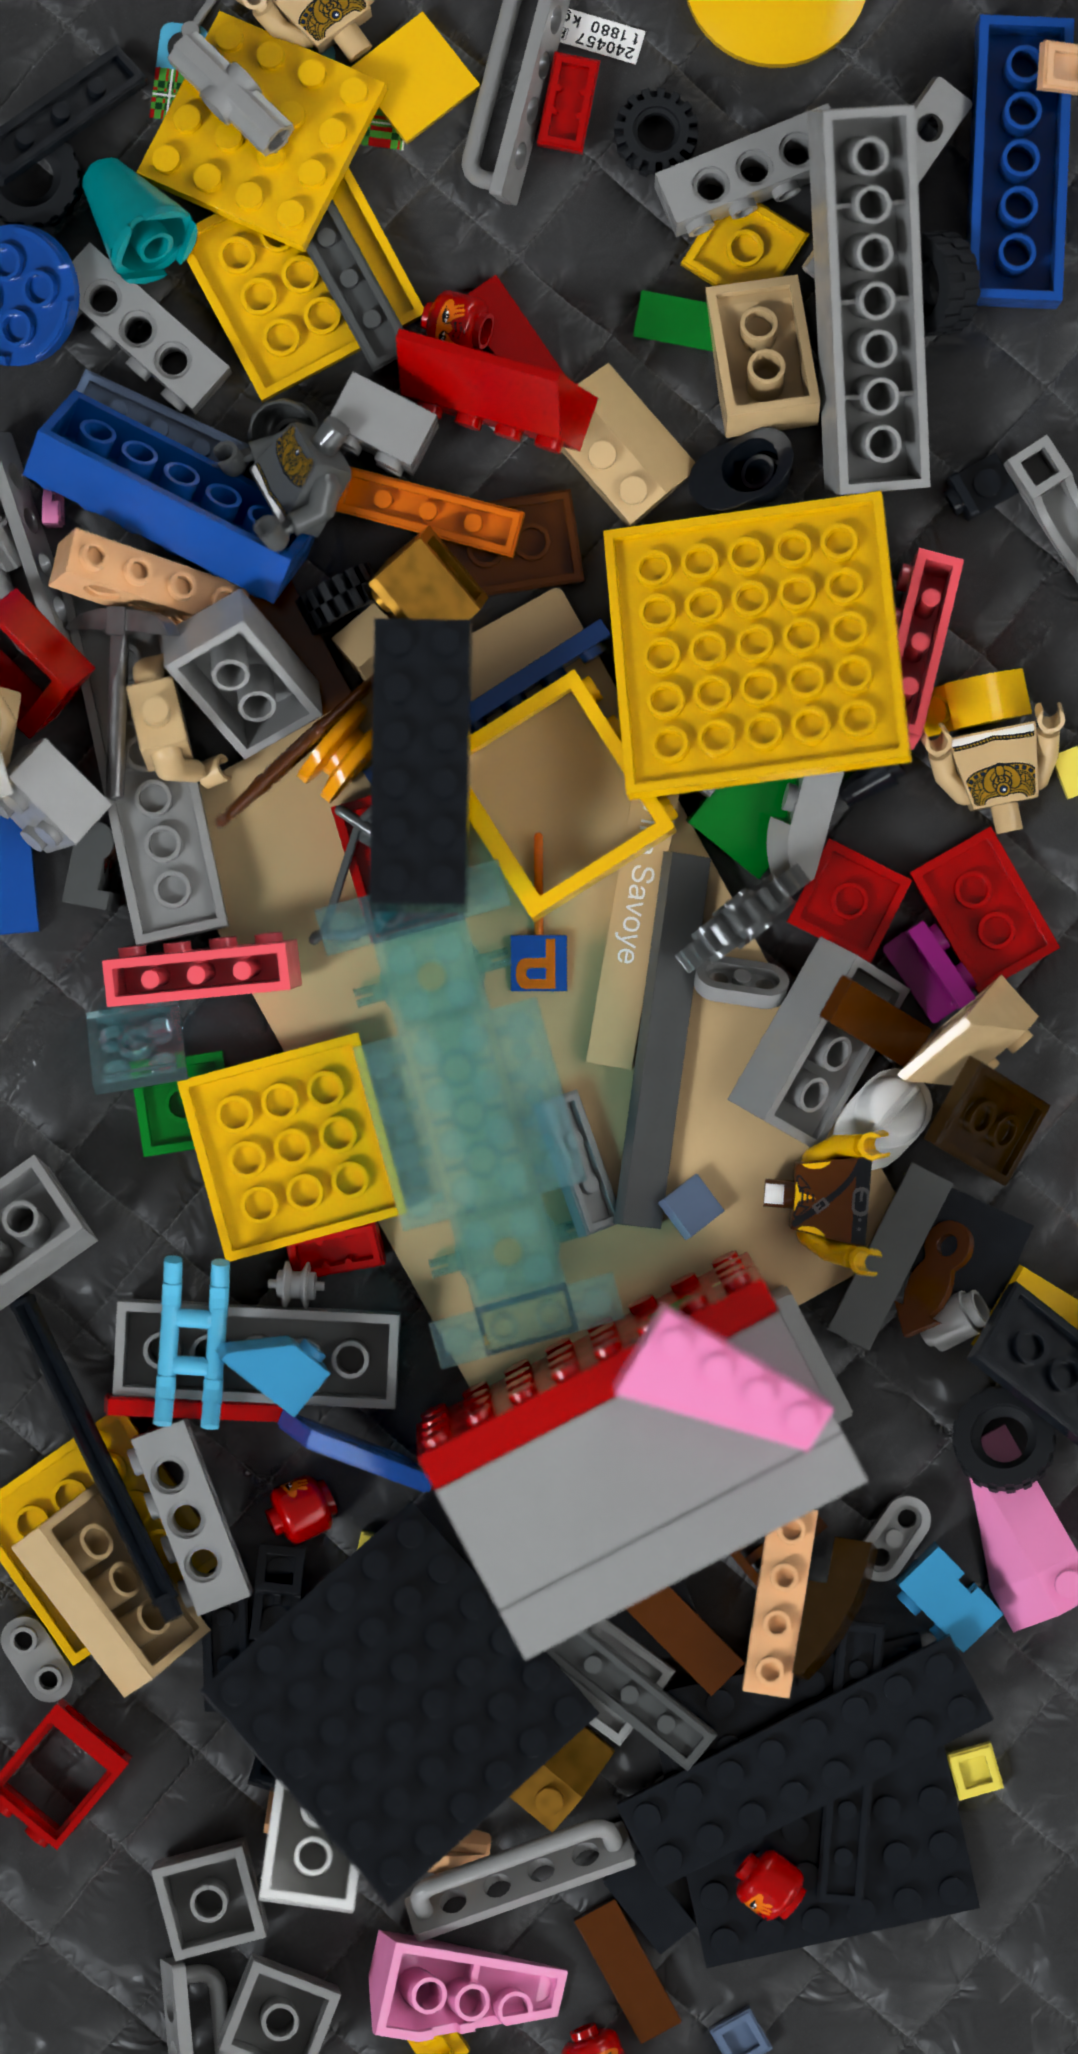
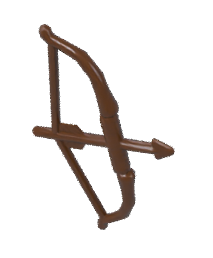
M374 673L334 709L316 721L312 728H309L298 737L290 747L266 767L264 773L256 776L248 788L216 818L215 825L219 828L225 827L252 802L269 791L273 783L280 781L297 763L304 759L355 703L361 702L373 690Z

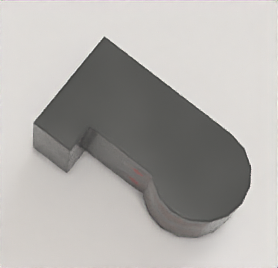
M97 821L81 840L73 846L62 902L115 913L118 912L121 895L109 892L114 861L118 859L110 824Z

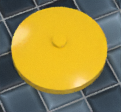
M687 0V3L698 27L724 53L739 61L758 67L786 68L813 61L836 47L854 27L866 0Z

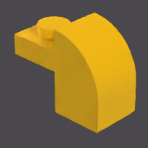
M1023 668L983 674L934 687L924 725V731L927 736L932 737L941 734V728L938 723H943L950 733L1032 714Z

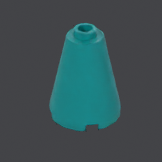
M117 158L99 159L88 167L82 179V187L112 267L123 280L130 284H147L158 281L168 275L164 269L175 260L181 265L188 258L196 244L198 229L186 209Z

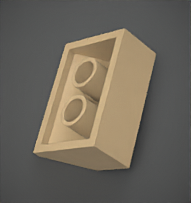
M607 363L578 383L579 386L598 397L580 452L565 447L562 448L561 452L627 527H632L688 480L691 469L696 462L614 368Z

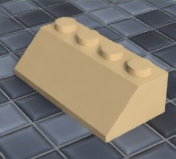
M95 1483L11 1547L124 1698L154 1679L211 1631L201 1616H197L193 1606L186 1608L178 1586L169 1574L168 1576L173 1587L179 1594L177 1600L184 1615L165 1624L158 1607L154 1608L151 1603L152 1600Z

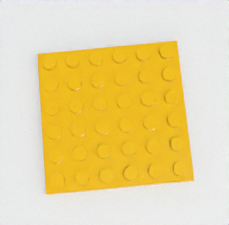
M882 491L603 531L625 787L629 800L912 762Z

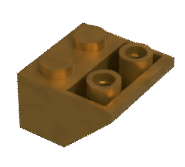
M430 526L390 556L368 583L373 589L372 595L377 604L386 612L392 611L398 619L470 620L481 610L489 598Z

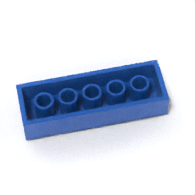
M980 14L975 25L966 241L971 246L970 250L972 253L975 254L977 269L980 271L981 280H979V288L981 292L977 306L1057 309L1063 301L1071 94L1037 90L1040 43L1045 40L1073 43L1074 18Z
M75 389L38 430L22 474L37 482L42 488L54 491L78 503L83 509L97 513L121 525L127 532L138 534L162 546L168 553L181 556L203 567L211 575L222 577L246 589L252 596L263 598L273 604L306 561L315 539L314 536L304 533L298 536L292 533L289 535V542L283 550L278 552L269 550L253 529L254 524L263 516H274L256 482L243 475L238 477L225 475L218 467L217 462Z

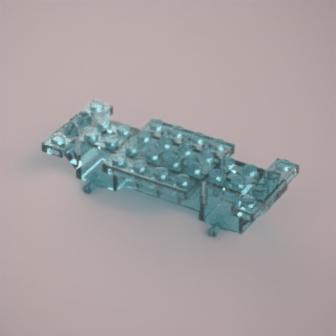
M498 859L468 868V913L372 912L369 905V895L315 910L327 956L370 944L374 945L381 970L380 982L357 989L354 988V995L358 997L374 993L372 996L356 1000L358 1008L385 1000L392 1010L398 1035L354 1047L353 1051L403 1232L450 1219L456 1241L455 1253L428 1259L430 1268L449 1264L448 1266L431 1270L432 1277L435 1279V1277L460 1271L467 1281L474 1310L429 1322L441 1369L625 1319L613 1272L566 1284L559 1259L560 1243L579 1237L576 1230L566 1232L569 1229L575 1228L573 1220L554 1225V1222L546 1212L541 1193L587 1181L548 1037L536 997L490 1010L484 988L485 972L512 966L510 958L491 962L492 959L509 955L507 947L479 954L472 944L465 918L511 906ZM427 963H437L445 970V983L438 990H426L418 981L419 970ZM503 1238H513L518 1241L522 1247L520 1258L512 1264L499 1262L494 1255V1247L498 1241Z

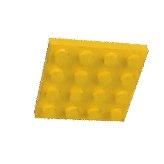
M219 10L205 39L230 64L234 61L246 70L261 88L262 95L292 123L295 130L288 138V142L277 153H271L265 157L232 124L226 125L217 118L199 96L200 92L184 78L136 173L162 190L305 252L388 90L387 85L381 80L303 46L272 37L266 30Z
M348 167L332 200L404 328L421 319L424 307ZM217 213L196 223L198 229L196 244L186 260L262 403L361 351L307 251L302 252Z
M358 1032L177 1081L226 1260L230 1262L408 1213Z
M106 1414L96 1421L95 1424L165 1570L177 1585L178 1581L183 1580V1576L178 1563L170 1564L164 1553L160 1538L167 1534L161 1518L153 1520L147 1508L144 1494L150 1492L145 1476L144 1474L135 1475L127 1454V1450L133 1448L131 1439L135 1435L141 1434V1432L129 1416H109ZM74 1438L0 1489V1562L73 1666L91 1653L11 1547L95 1483ZM161 1464L159 1467L160 1479L167 1485H177L164 1465ZM183 1505L177 1508L175 1518L182 1528L194 1529L200 1525L201 1518L192 1506ZM200 1549L193 1553L192 1563L199 1572L207 1573L217 1566V1558L213 1552L207 1549Z

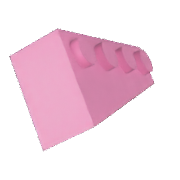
M664 1302L661 1303L612 1384L616 1395L805 1451L810 1450L834 1410L828 1399Z

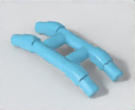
M175 1255L166 1256L164 1258L162 1283V1312L153 1424L161 1427L172 1425L176 1374L205 1376L200 1427L207 1430L219 1429L222 1407L224 1362L221 1361L216 1350L221 1343H226L230 1261L222 1258L211 1261L209 1310L181 1308L183 1259ZM179 1327L208 1329L206 1357L178 1356Z

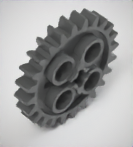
M797 863L777 878L772 873L752 889L744 888L712 913L714 917L691 934L694 941L675 957L690 974L708 959L712 964H715L734 948L742 949L774 924L772 920L795 903L791 896L811 880Z

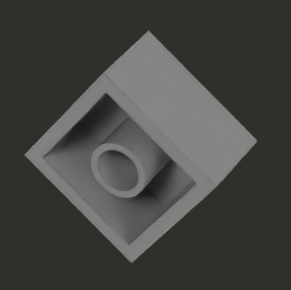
M352 372L330 416L341 420L350 430L349 436L340 447L341 449L355 456H359L362 450L375 456V465L378 468L398 478L401 477L403 472L414 476L439 428L436 414L355 372Z
M46 738L17 748L12 753L6 772L13 794L0 798V816L5 819L10 817L22 829L20 832L21 837L33 849L39 852L43 850L47 854L76 845L111 807L112 804Z
M246 1837L155 1861L151 1872L175 1961L267 1937L269 1923L263 1901H259L260 1889Z
M251 1952L217 2039L219 2050L227 2054H318L341 1997L338 1985Z

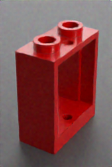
M15 588L4 598L0 599V629L52 680L43 692L0 649V687L21 692L16 726L31 739L61 713L96 668Z
M62 1698L53 1706L0 1770V1813L8 1818L14 1814L27 1825L25 1832L34 1842L44 1848L50 1844L58 1850L127 1767L133 1756ZM53 1725L107 1769L61 1825H58L7 1782Z

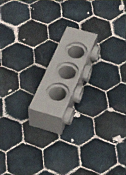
M827 103V104H824V105L819 106V107H817V108H814V109H812V110L831 109V108H830L829 104ZM807 112L655 173L654 188L675 236L679 237L688 233L689 237L701 235L714 227L713 221L721 220L730 215L732 219L743 218L757 210L758 206L756 203H762L772 198L776 202L785 201L797 195L801 191L800 187L809 184V160L804 164L795 165L788 162L784 156L791 150H801L809 157ZM749 167H757L766 174V177L759 182H749L743 178L741 173ZM712 184L718 186L723 194L715 200H707L698 193V190L704 185Z
M89 242L72 261L77 273L80 290L77 318L83 314L91 321L95 327L90 333L110 351L118 345L127 353L130 358L125 364L146 382L152 376L164 386L165 389L160 395L177 411L181 413L187 407L196 415L233 374L231 368L140 286L123 280L113 269L110 260ZM104 290L114 292L117 295V303L112 310L98 312L93 309V299L99 292ZM139 321L149 323L152 326V334L146 342L136 344L128 340L127 333L132 324ZM173 352L182 353L187 357L186 368L176 375L167 374L162 369L164 358Z
M180 1418L172 1421V1425L169 1427L159 1426L135 1435L131 1439L133 1448L128 1449L127 1454L135 1475L144 1474L150 1492L144 1494V1499L152 1519L161 1518L167 1534L160 1538L168 1562L170 1564L177 1562L183 1580L178 1581L177 1585L186 1608L194 1606L197 1616L250 1597L253 1593L252 1585L189 1420ZM174 1461L182 1467L184 1478L180 1484L171 1486L165 1484L160 1479L159 1467L163 1462ZM183 1505L195 1507L200 1513V1525L194 1529L182 1528L175 1518L177 1508ZM200 1549H207L213 1552L217 1558V1568L210 1573L199 1572L192 1563L193 1553Z

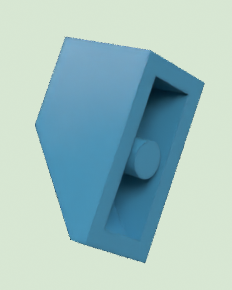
M289 1335L221 1343L216 1350L221 1361L292 1417L298 1414L330 1375L327 1367L322 1362L326 1355L306 1338L300 1344Z

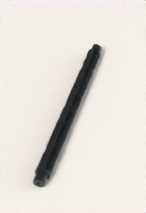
M27 1291L13 1301L9 1307L14 1312L152 1600L153 1607H158L165 1624L172 1622L184 1615L177 1600L179 1594L173 1587L38 1306L35 1295Z

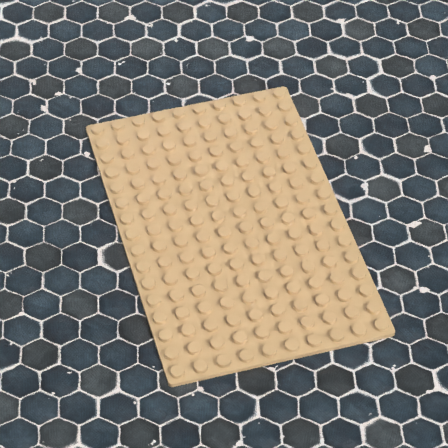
M553 588L472 633L471 701L584 629L561 589ZM600 657L586 665L579 659L566 667L567 673L575 669L581 680L588 675L591 677L604 698L596 704L606 719L614 714L620 723L617 688ZM540 684L525 695L527 698H530L544 688ZM373 690L360 702L368 708L367 714L359 726V729L364 733L373 727ZM572 692L470 756V787L533 886L534 834L537 832L542 833L543 894L623 844L630 800L626 795L624 773ZM502 709L486 719L488 724L504 714ZM323 716L249 758L243 759L223 770L222 772L225 775L232 776L231 780L209 789L205 788L201 783L199 784L230 926L217 929L221 937L237 936V944L255 943V934L282 932L283 940L297 939L302 986L291 990L252 993L282 1049L286 1052L356 1032L359 1033L408 1212L378 1222L469 1387L482 1381H487L490 1386L506 1378L503 1372L510 1366L525 1359H528L530 1364L546 1357L545 1349L564 1338L570 1337L572 1343L589 1334L586 1328L594 1322L607 1316H612L614 1321L630 1313L628 1306L636 1300L649 1294H653L655 1299L672 1291L670 1284L678 1278L695 1272L696 1276L699 1277L714 1269L711 1263L715 1259L734 1250L737 1251L738 1255L748 1252L769 1292L781 1285L787 1286L798 1306L854 1275L851 1268L822 1260L798 1241L796 1230L789 1227L790 1209L763 1207L765 1179L792 1181L794 1161L802 1160L805 1150L810 1147L727 1100L780 1006L771 1009H760L714 1002L702 997L695 987L691 1003L666 1196L690 1177L698 1174L722 1206L724 1212L687 1240L682 1237L664 1211L661 1229L616 1224L591 1235L578 1237L532 1105L577 1089L617 1200L639 1030L632 1070L586 1063V1056L618 870L543 917L544 935H567V991H511V935H534V921L470 821L468 913H461L459 917L375 942H371L369 934L357 941L322 939L316 945H312L309 942L312 932L321 929L345 854L331 807L371 795V783L363 771L372 766V758L334 801L328 803L320 794L330 776L323 771L307 784L296 776L314 751L313 749L280 781L273 783L269 791L252 802L225 827L219 828L215 825L216 818L248 788L256 776L264 773V770L270 763L290 747L306 730L312 728V725ZM678 800L676 812L679 817L674 821L677 832L672 835L669 851L710 858L693 826L685 821L687 815ZM712 860L710 863L702 926L714 917L712 913L732 898ZM350 870L348 871L330 928L332 930H352L365 922ZM755 939L739 950L736 947L725 955L726 957L768 963ZM835 1123L825 1139L833 1135ZM882 1168L871 1170L865 1247H868L895 1194Z

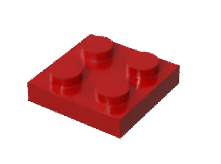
M828 838L822 850L815 879L803 887L786 922L817 938L821 936L858 955L871 964L912 880Z

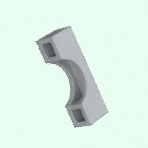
M1045 435L1009 458L1003 466L1021 497L1078 583V488L1073 473L1049 436Z

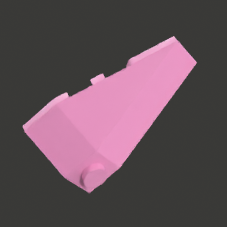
M1005 1424L981 1436L983 1450L995 1461L1010 1462L1022 1455ZM970 1478L988 1573L989 1588L1000 1610L1004 1613L1003 1615L1013 1632L1060 1616L1078 1606V1551L1038 1481L1032 1483V1487L1026 1490L1023 1488L1016 1490V1493L1007 1494L1005 1491H998V1493L990 1492L984 1486L980 1488Z
M378 1930L368 1974L372 2033L378 2036L421 2042L432 2040L434 2036L455 2032L465 2034L476 2032L475 2029L499 2024L509 2026L558 2017L568 1970L433 1939L420 1942L413 1935Z

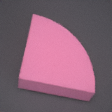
M43 488L42 524L46 528H63V525H65V497Z

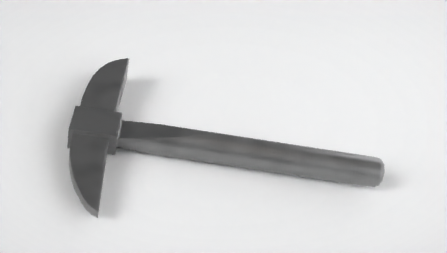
M107 606V608L93 609L80 614L71 620L65 629L106 630V634H110L106 797L118 800L124 797L126 686H128L129 635H133V632L180 636L173 621L162 614L146 610H136L134 607Z

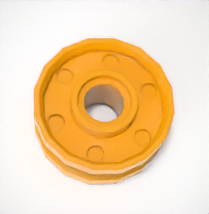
M359 701L329 730L296 775L305 784L311 782L323 771L330 776L320 794L328 803H331L340 795L372 758V728L366 733L359 729L368 708Z

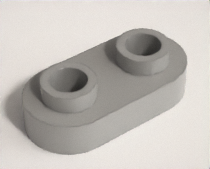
M726 956L715 964H712L708 959L696 968L694 978L696 991L710 1001L760 1009H771L780 1006L787 995L789 978L786 972L774 964Z
M900 1495L893 1498L863 1539L865 1542L873 1543L877 1549L884 1548L889 1553L888 1560L884 1564H875L872 1580L884 1582L895 1578L929 1531L931 1514L926 1504L918 1497ZM906 1509L913 1511L915 1514L914 1522L909 1526L900 1525L898 1522L899 1513Z
M22 1614L11 1619L1 1634V1645L6 1656L29 1692L36 1699L43 1702L61 1700L68 1694L74 1683V1670L67 1657L40 1618L30 1614ZM19 1632H27L31 1635L32 1645L30 1647L22 1648L17 1644L16 1635ZM46 1671L55 1673L58 1679L57 1685L54 1687L45 1686L41 1681L42 1673Z

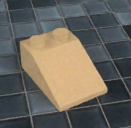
M798 274L705 287L718 396L725 437L742 436L760 427H774L781 431L818 425L821 402Z
M1000 975L981 991L975 1000L964 1006L935 1030L898 1075L904 1081L953 1086L969 1056L995 1069L1000 1064L995 1057L1006 1048L1012 1054L1015 1053L1032 1038L1033 1034L1028 1029L1039 1016L1007 980Z

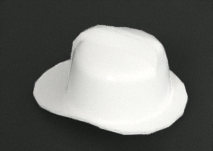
M893 1068L880 1071L869 1079L843 1107L835 1121L833 1135H864L865 1133L879 1130L888 1132L889 1136L876 1138L875 1147L880 1153L890 1152V1156L872 1160V1170L884 1168L898 1159L924 1131L931 1119L933 1103L929 1089L924 1083L904 1081L898 1075L902 1069Z

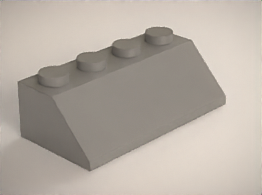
M821 936L727 1099L809 1147L825 1140L876 1051L819 1016L838 980L844 975L900 1009L910 991V988L863 958Z

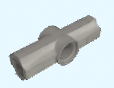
M197 31L185 34L174 44L172 52L167 57L170 64L200 92L199 96L217 118L226 125L232 124L265 157L271 153H277L288 142V138L295 130L292 123L262 95L261 88L245 69L234 61L230 64Z

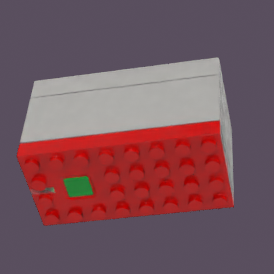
M736 1250L726 1253L711 1263L714 1269L699 1277L696 1276L695 1272L686 1274L670 1284L672 1291L655 1299L653 1294L646 1295L628 1306L630 1313L614 1321L612 1316L604 1317L588 1326L586 1329L589 1334L572 1343L570 1337L564 1338L545 1349L546 1357L530 1364L528 1359L522 1360L503 1372L506 1378L490 1386L487 1381L475 1384L462 1393L464 1400L448 1408L445 1403H440L420 1415L422 1421L416 1424L417 1458L525 1661L869 1482L833 1413L810 1450L805 1451L615 1394L612 1384L661 1303L664 1302L824 1397L748 1252L738 1255Z

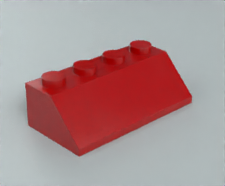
M398 329L396 347L401 395L436 414L438 420H441L442 414L445 413L455 416L454 422L472 430L480 431L484 424L495 427L494 434L514 442L520 443L522 436L535 439V446L549 452L561 454L563 447L580 452L598 397L559 372Z

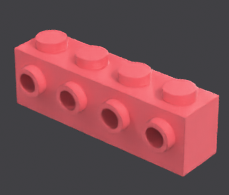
M922 548L917 550L910 564H902L896 585V590L903 592L900 608L895 607L911 750L915 748L922 737L964 559Z
M282 932L255 934V943L237 944V936L209 939V947L192 949L191 941L163 943L164 952L146 953V945L118 948V956L102 960L107 1007L294 989L302 986L297 939L283 940Z

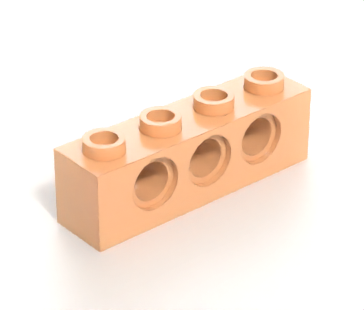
M75 528L58 543L48 587L104 606L134 607L136 610L156 612L169 618L175 625L180 624L240 588L249 597L246 589L226 579Z
M813 1510L765 1535L742 1691L790 1699L793 1679L792 1670L804 1608L818 1516L817 1510Z

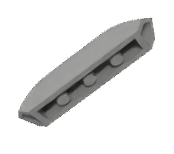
M844 771L798 777L795 784H787L781 807L782 810L787 811L786 817L770 816L767 830L768 863L771 874L773 873L776 878L798 863L811 881L815 879Z

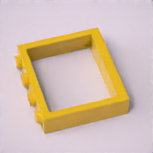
M575 669L471 734L470 756L572 692L624 773L620 723L614 714L607 719L596 704L604 699L589 675L581 680ZM470 787L469 821L534 923L675 834L677 831L672 821L679 816L666 795L658 796L657 798L640 799L655 823L539 896Z

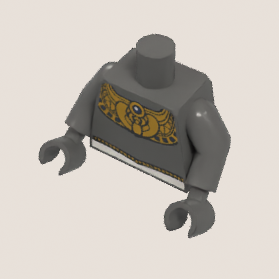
M333 416L326 417L319 428L294 422L289 424L286 429L273 435L248 442L249 447L239 450L232 441H222L214 447L213 453L221 461L217 465L227 476L238 477L246 469L247 462L254 461L249 471L274 516H263L254 524L253 529L269 550L277 552L283 550L289 542V535L292 533L296 536L304 533L318 537L327 521L334 516L338 501L350 481L352 473L351 468L340 451V447L349 436L350 430L338 418Z

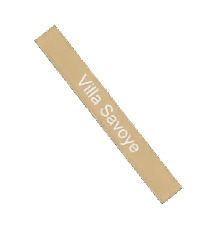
M679 794L666 795L674 809L677 810ZM640 799L630 800L623 843L655 823ZM672 836L618 870L586 1063L632 1070L644 1000L663 851L670 850Z

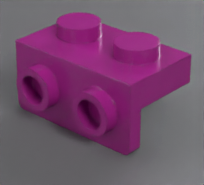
M920 921L885 944L882 951L905 985L910 988L911 994L932 1023H937L956 1009H962L975 1000L976 997L971 989L977 986V984L962 963L956 966L953 965L945 953L950 944L938 926L934 923L928 928L924 921Z

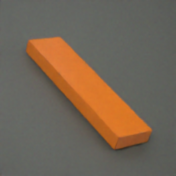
M349 466L352 470L351 479L338 501L336 512L420 533L430 526L442 540L514 558L525 512Z

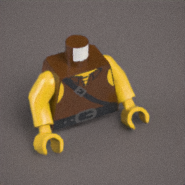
M885 1130L873 1131L864 1135H832L806 1149L802 1160L794 1161L792 1181L765 1179L763 1207L790 1209L789 1227L796 1230L797 1239L802 1245L822 1260L851 1268L854 1273L874 1277L878 1274L866 1268L865 1260L867 1256L882 1257L880 1250L867 1248L865 1244L872 1160L890 1156V1152L880 1153L875 1147L876 1138L889 1136Z

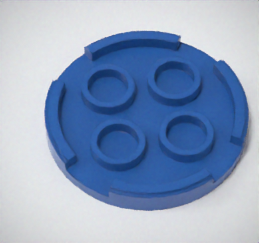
M29 225L0 226V365H33L52 356L69 337L79 310L80 290L78 277L70 256L53 236Z

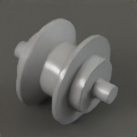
M286 1261L284 1270H278L277 1279L268 1280V1288L276 1289L277 1298H282L283 1308H287L291 1299H300L304 1309H308L309 1301L316 1298V1291H325V1282L317 1281V1273L311 1272L310 1262L305 1264L302 1271H293L290 1262Z

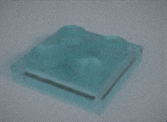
M179 1000L136 1004L86 1013L92 1082L96 1095L189 1079Z

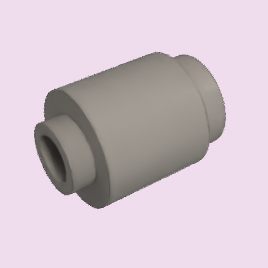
M961 1290L951 1295L944 1308L933 1318L942 1324L925 1330L920 1334L929 1347L935 1346L938 1350L944 1352L980 1334L991 1316L985 1300L976 1290L968 1293Z

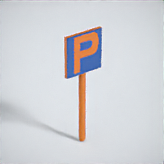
M537 832L534 834V888L539 896L543 895V835ZM543 918L534 923V935H511V991H567V935H544Z

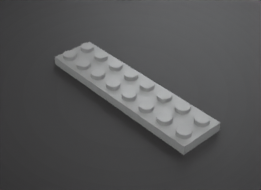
M61 591L68 623L87 611L107 608V606ZM69 629L72 644L96 668L81 687L104 796L112 804L108 809V815L136 945L144 946L230 927L199 782L166 781L158 777L155 771L148 772L140 750L128 694L124 797L118 800L106 797L110 634H106V630ZM133 632V635H129L128 685L135 684L133 666L138 660L163 653L162 635ZM176 681L177 689H178V693H179V697H180V702H181V706H182V710H183V705H182V701H181V696H180V691H179V687H178V682Z

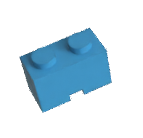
M934 1542L895 1579L898 1586L902 1589L897 1598L915 1616L923 1611L935 1623L929 1631L937 1639L950 1633L956 1646L964 1653L1004 1613L975 1582L966 1588L959 1580L965 1573Z

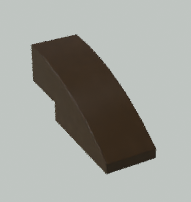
M835 1537L827 1583L808 1580L792 1674L798 1679L809 1680L829 1659L849 1630L861 1607L872 1578L878 1549L873 1543Z

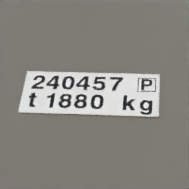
M568 8L560 42L636 65L646 31Z

